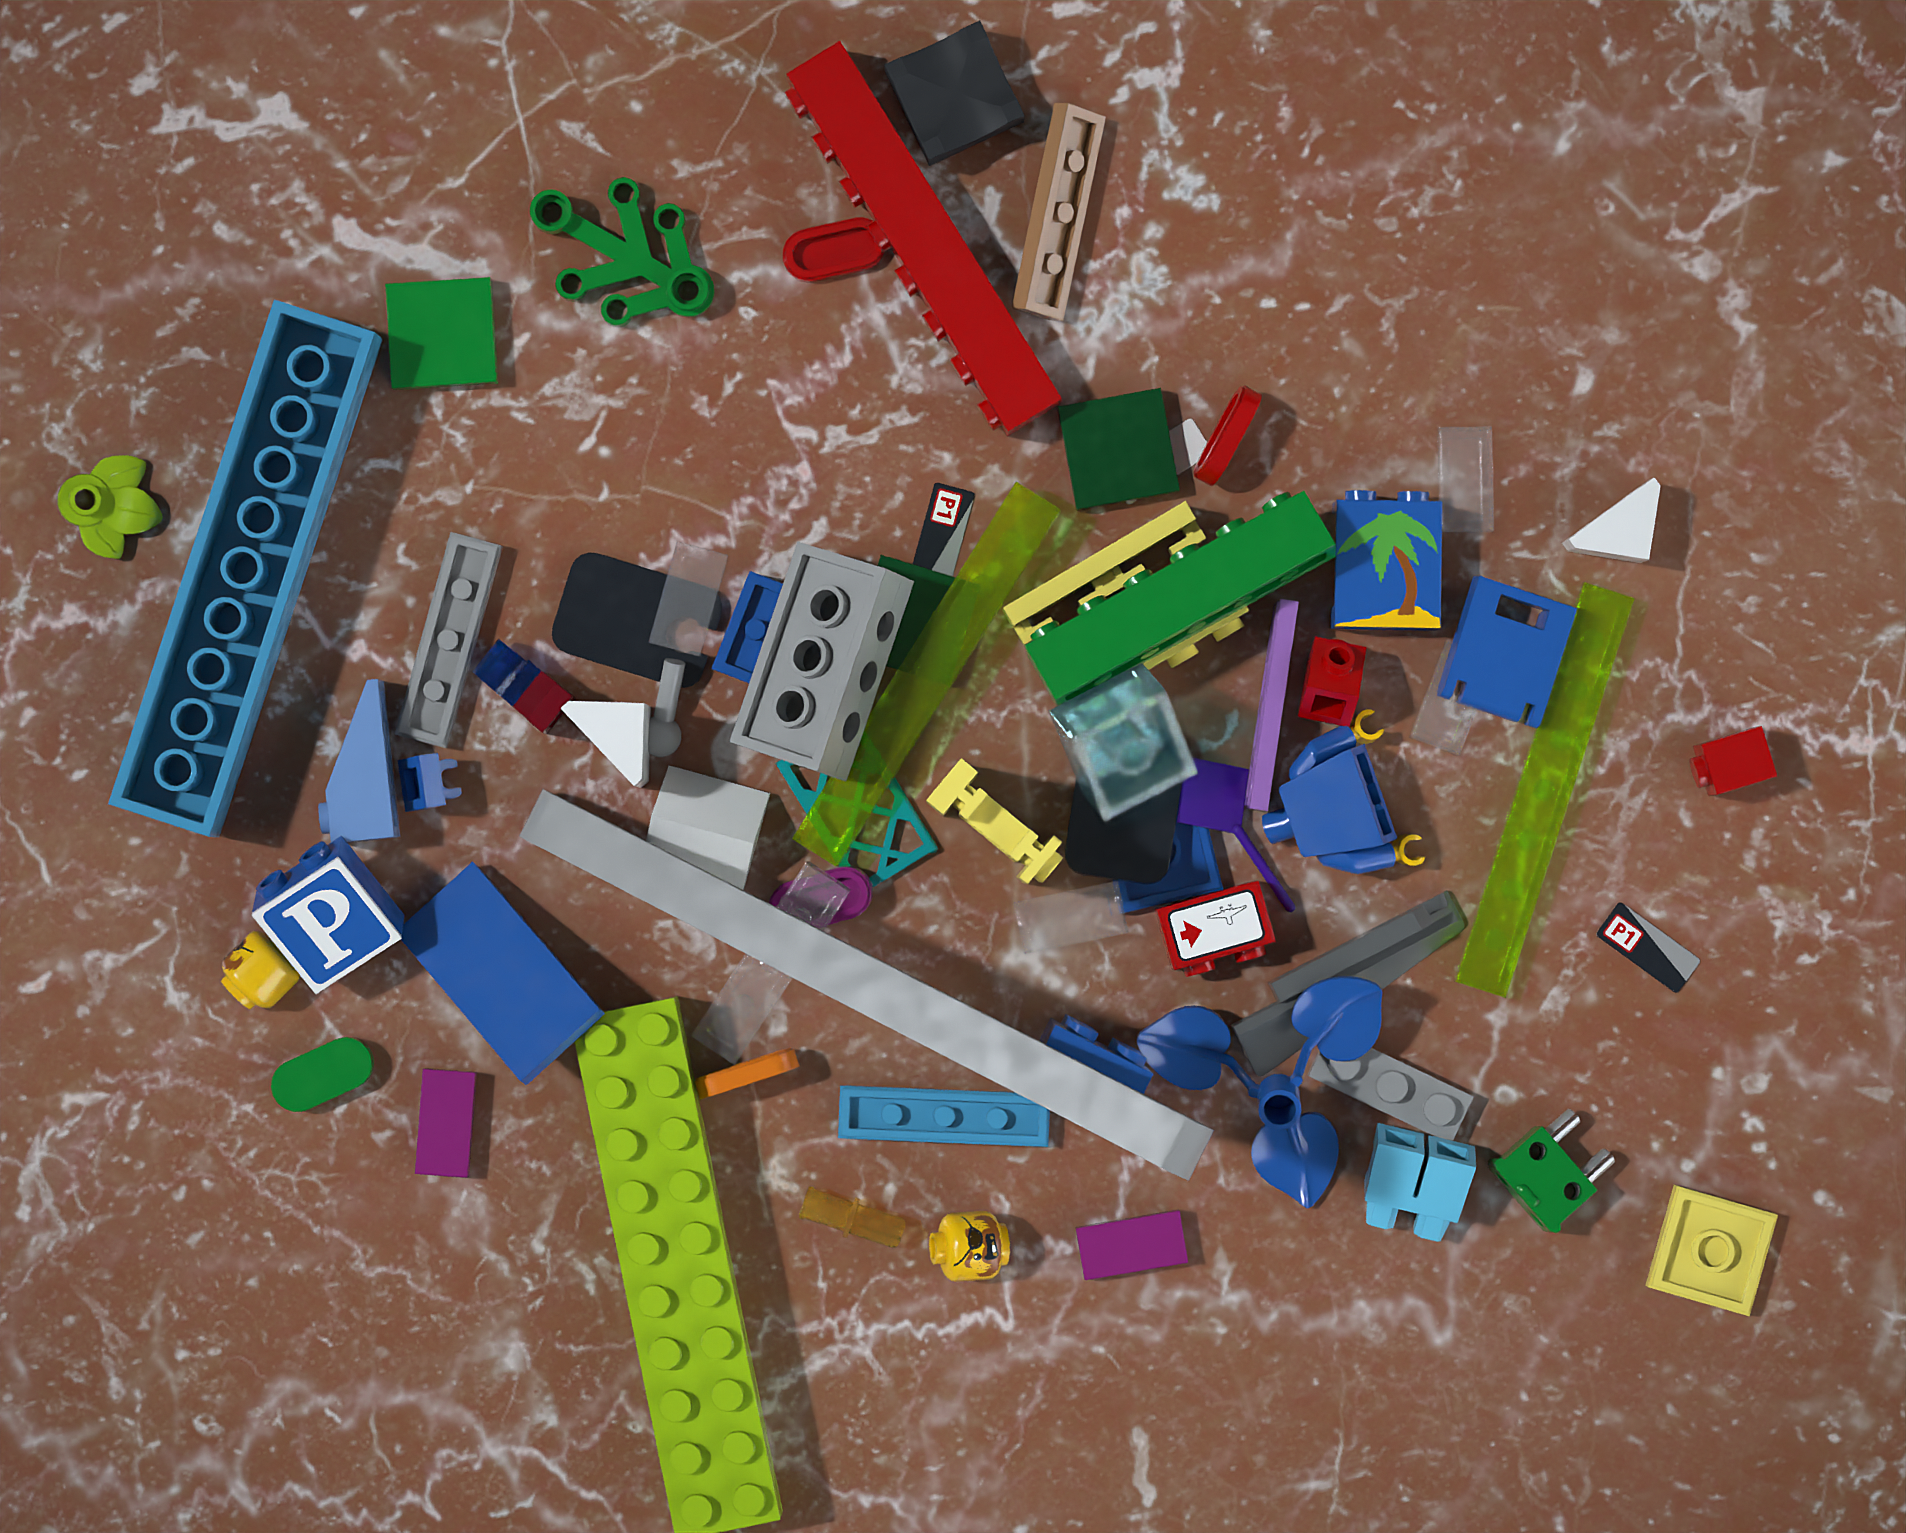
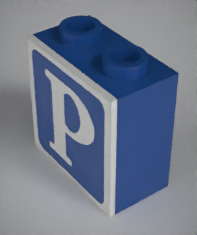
M342 836L328 845L325 842L313 845L300 857V863L287 872L283 873L282 870H276L265 877L256 888L257 891L252 910L253 918L315 994L402 939L404 913Z

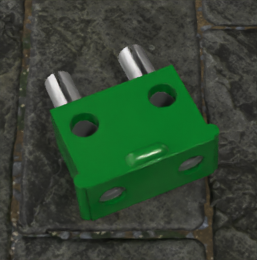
M1567 1109L1546 1129L1543 1126H1534L1501 1157L1491 1158L1488 1161L1489 1170L1542 1231L1550 1233L1560 1232V1224L1597 1191L1592 1182L1615 1163L1613 1155L1608 1156L1610 1152L1606 1149H1601L1579 1169L1557 1144L1580 1123L1578 1115L1569 1120L1575 1114L1571 1109ZM1533 1143L1539 1148V1155L1536 1159H1533L1529 1154V1148ZM1568 1183L1574 1189L1570 1199L1564 1195V1188Z

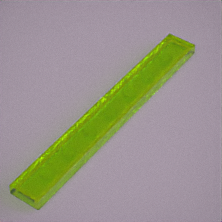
M1015 482L870 713L847 781L830 777L792 838L794 841L832 865L839 867L1061 513L1060 508L1018 482Z
M1583 582L1574 607L1577 608V612L1541 724L1534 731L1454 982L1503 998L1507 996L1635 599L1633 597Z

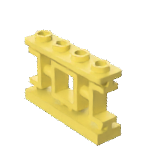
M1184 501L1006 605L1002 611L1024 646L1032 641L1030 636L1034 631L1053 621L1049 617L1032 627L1028 619L1090 583L1095 591L1077 602L1079 606L1094 597L1104 595L1107 598L1124 588L1123 584L1129 578L1145 570L1144 566L1140 564L1123 574L1119 566L1179 531H1182L1185 539L1169 547L1168 551L1171 556L1188 545L1203 542L1206 536L1197 525L1196 518L1187 502ZM1248 607L1240 609L1061 709L1065 718L1076 713L1080 721L1087 719L1108 706L1103 697L1112 691L1122 687L1125 694L1128 695L1153 680L1149 672L1153 667L1167 660L1171 668H1174L1198 654L1199 652L1194 644L1206 636L1213 634L1218 642L1244 627L1239 617L1249 611Z
M961 758L926 800L927 804L943 817L952 806L959 811L958 816L971 825L1012 861H1020L1025 865L1016 876L1021 882L1028 884L1032 878H1035L1038 882L1043 883L1063 859L1056 852L1062 841L1053 835L1043 845L1036 840L1039 836L1023 825L981 788L976 791L970 786L977 777L978 772Z

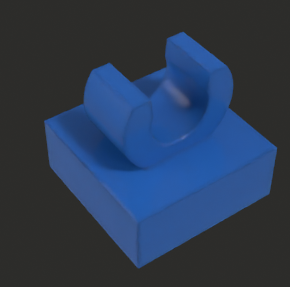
M438 753L397 760L405 812L446 805L445 800L456 798L462 794L461 788L447 789L443 786L442 771L458 767L456 760H439Z

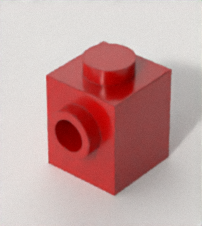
M1315 636L1305 667L1298 717L1350 727L1360 695L1367 647L1350 644L1340 639H1326Z

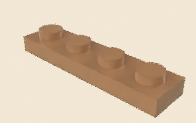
M1054 103L1012 303L1013 309L1047 320H1064L1106 119L1105 116L1070 103Z

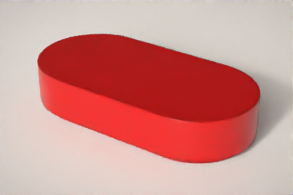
M855 217L795 232L784 245L783 263L793 278L801 282L811 283L871 269L881 261L885 252H881L866 227L873 220Z
M1246 385L1239 387L1234 393L1195 465L1193 473L1196 479L1211 487L1219 480L1250 425L1261 402L1262 394Z

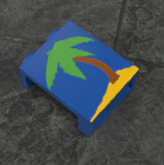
M1345 491V500H1336L1332 504V514H1336L1334 606L1331 608L1330 629L1436 631L1440 629L1442 501H1429V492L1422 491L1398 492L1397 501L1377 500L1376 491Z

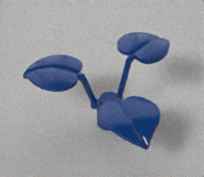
M1353 976L1328 978L1308 987L1298 997L1291 1014L1294 1028L1302 1035L1308 1037L1302 1046L1293 1074L1291 1076L1273 1074L1266 1077L1260 1085L1251 1079L1234 1057L1225 1054L1231 1042L1229 1027L1219 1014L1203 1006H1184L1167 1013L1139 1032L1137 1045L1141 1053L1147 1057L1146 1062L1160 1076L1170 1083L1188 1090H1203L1213 1087L1220 1079L1221 1063L1227 1065L1248 1089V1095L1258 1100V1113L1264 1125L1256 1133L1251 1146L1252 1161L1257 1172L1270 1185L1288 1194L1305 1208H1311L1323 1194L1333 1176L1338 1159L1339 1143L1334 1126L1324 1115L1318 1112L1301 1114L1299 1086L1303 1082L1302 1076L1311 1051L1316 1045L1323 1056L1333 1061L1355 1060L1371 1049L1379 1036L1381 1028L1383 992L1377 983Z

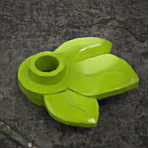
M128 455L104 458L94 467L90 474L72 476L59 489L57 505L61 515L69 523L79 527L84 545L96 555L120 559L124 551V534L146 532L159 524L163 519L162 513L155 501L143 490L137 488L147 465L142 459ZM86 490L93 495L94 505L91 509L82 510L76 505L75 495L78 491Z

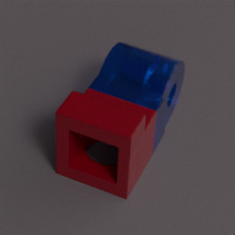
M499 638L472 670L485 684L522 714L541 733L546 735L565 713L561 707L568 701L576 700L575 696L530 660L527 661Z

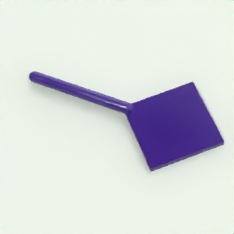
M1186 757L1177 823L1234 834L1285 910L1289 913L1293 912L1296 908L1295 904L1242 828L1249 769Z

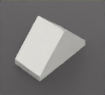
M1655 478L1645 482L1562 544L1568 552L1637 563L1649 560L1660 484Z

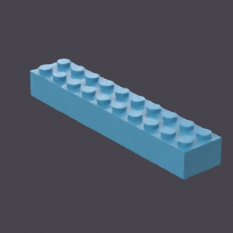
M274 299L109 799V805L208 837H220L383 339L375 332Z

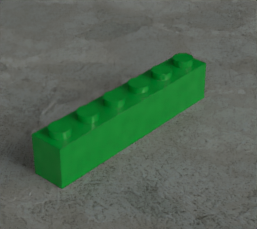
M1303 490L1293 497L1290 492L1274 497L1262 507L1264 513L1248 522H1245L1244 518H1238L1227 523L1216 532L1218 538L1201 548L1196 543L1188 545L1173 554L1169 559L1172 564L1154 574L1151 569L1141 571L1123 584L1125 590L1109 599H1106L1104 595L1094 597L1077 609L1079 615L1062 625L1058 621H1052L1034 631L1030 636L1032 641L1024 646L1028 658L1057 709L1060 710L1336 557V544L1305 491Z

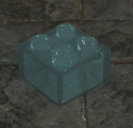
M1143 663L1049 710L1080 789L1104 821L1198 773L1166 690Z

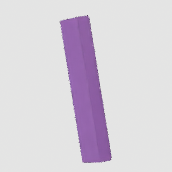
M1280 599L1273 606L1244 805L1246 809L1268 811L1298 601Z

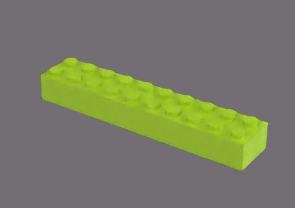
M678 996L604 1011L605 1014L575 1041L674 1533H720L781 1520L783 1509L698 1092L694 1083L695 1078Z

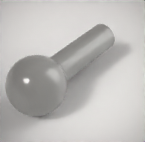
M666 658L664 660L655 712L649 721V754L656 757L671 755L677 750L681 742V730L674 719L685 662L678 659Z

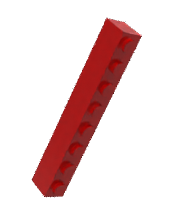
M841 41L836 42L786 73L788 84L791 87L784 92L786 99L799 119L808 115L818 133L811 136L826 163L828 164L836 159L846 176L839 181L843 191L854 208L863 204L873 219V222L866 226L882 253L891 248L901 266L894 270L898 280L909 297L919 293L929 311L922 314L926 325L938 342L946 337L955 351L956 356L949 359L962 383L967 386L974 382L984 400L979 402L977 406L990 428L994 431L1002 427L1008 437L1060 405L1062 401L1060 394Z

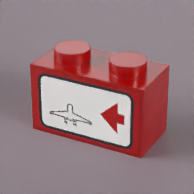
M1259 880L1154 909L1171 969L1183 968L1186 977L1216 969L1214 959L1234 954L1236 963L1264 956L1267 954L1264 945L1276 942Z

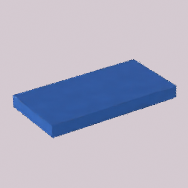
M471 862L403 924L402 942L515 1076L525 1085H528L605 1014L474 862Z

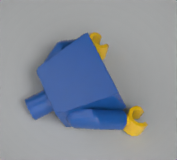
M1370 709L1363 710L1352 719L1350 727L1338 726L1312 739L1289 768L1290 781L1279 787L1284 808L1262 816L1263 829L1271 844L1295 837L1303 857L1316 856L1323 866L1352 874H1362L1394 866L1395 861L1410 866H1417L1424 861V856L1412 857L1411 859L1405 856V844L1410 840L1422 838L1415 834L1396 836L1365 744L1373 743L1384 732L1383 728L1370 735L1364 733L1361 729V719L1371 716L1375 711ZM1356 741H1357L1358 743L1362 744V745H1360V746L1355 747V746H1356Z

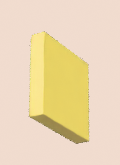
M1674 1185L1645 1286L1750 1316L1778 1215Z

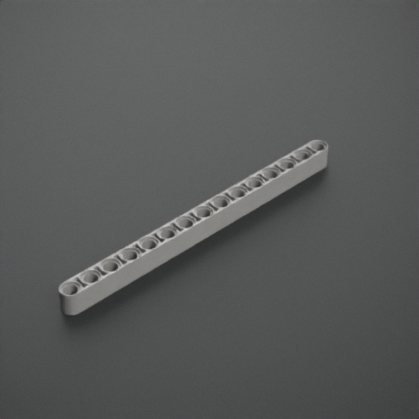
M542 789L519 835L530 843L1183 1179L1190 1180L1214 1132L1213 1129L549 791Z

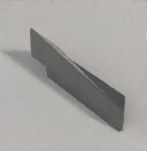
M1446 890L1267 982L1276 1002L1230 1025L1255 1074L1264 1076L1300 1050L1308 1037L1302 1035L1294 1028L1291 1019L1295 1002L1308 987L1328 978L1353 976L1375 982L1383 989L1463 931L1464 922L1448 891Z

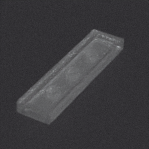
M807 861L777 905V908L824 931L852 889L810 861ZM745 953L691 1036L735 1065L793 978Z

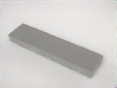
M450 532L396 727V735L448 748L503 548L501 545Z

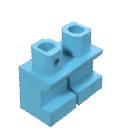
M1377 1123L1371 1160L1364 1179L1365 1201H1367L1366 1223L1383 1229L1393 1228L1398 1209L1417 1213L1413 1225L1414 1234L1420 1238L1436 1242L1441 1241L1449 1223H1458L1476 1170L1475 1146L1429 1135L1424 1150V1134Z

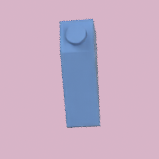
M379 679L366 681L325 790L326 802L319 803L318 806L322 834H330L331 842L340 836L347 843L400 837L384 681Z

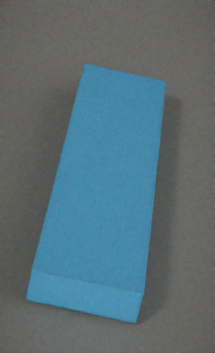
M840 1085L838 1138L1048 1147L1050 1110L1015 1092Z

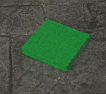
M490 277L385 284L391 386L393 390L498 384L493 290Z

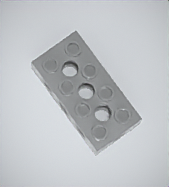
M797 542L729 742L847 781L914 581L886 568Z

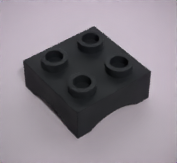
M980 20L930 46L884 64L885 73L929 166L1024 123L1025 115L1005 77Z

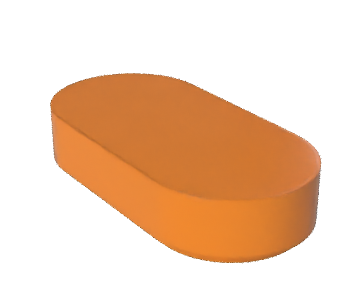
M788 1047L697 1077L694 1083L699 1098L704 1099L800 1067L795 1050Z

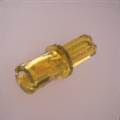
M811 1186L808 1187L799 1214L800 1219L804 1220L805 1218L843 1231L842 1237L848 1238V1235L852 1234L891 1248H896L899 1245L905 1229V1220L903 1218L859 1204L860 1198L855 1197L853 1202L816 1190Z

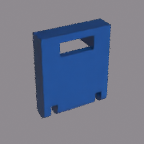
M1473 576L1438 685L1437 696L1449 700L1452 697L1458 680L1464 683L1461 685L1456 703L1512 722L1520 720L1527 703L1529 707L1524 724L1537 729L1541 724L1577 608L1482 576ZM1500 596L1542 610L1539 613L1536 626L1532 627L1496 615L1495 612Z

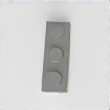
M1373 1048L1363 1056L1350 1061H1333L1318 1051L1307 1076L1422 1131L1451 1141L1454 1140L1474 1096Z

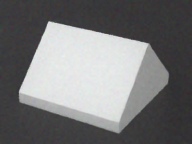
M568 701L561 707L565 714L633 786L642 788L649 781L650 754L648 740L649 721L651 718V707L649 705L626 702Z
M668 766L651 815L646 841L744 890L770 793Z

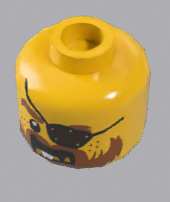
M260 931L249 933L224 958L222 963V969L225 973V976L221 979L222 984L241 1004L250 1010L255 1005L262 1008L272 1007L300 978V974L270 937Z
M988 1211L947 1214L941 1220L938 1232L930 1234L929 1252L933 1264H940L944 1275L954 1282L992 1279L999 1273L1000 1267L1007 1265L1009 1261L1010 1241L1008 1229L1004 1223H998L996 1217Z

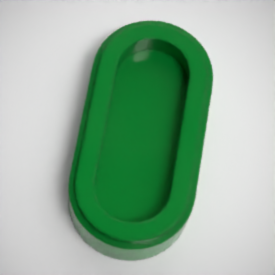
M342 1037L280 1065L271 1081L273 1097L281 1107L292 1112H302L316 1107L363 1085L373 1072V1054L370 1048L357 1038Z

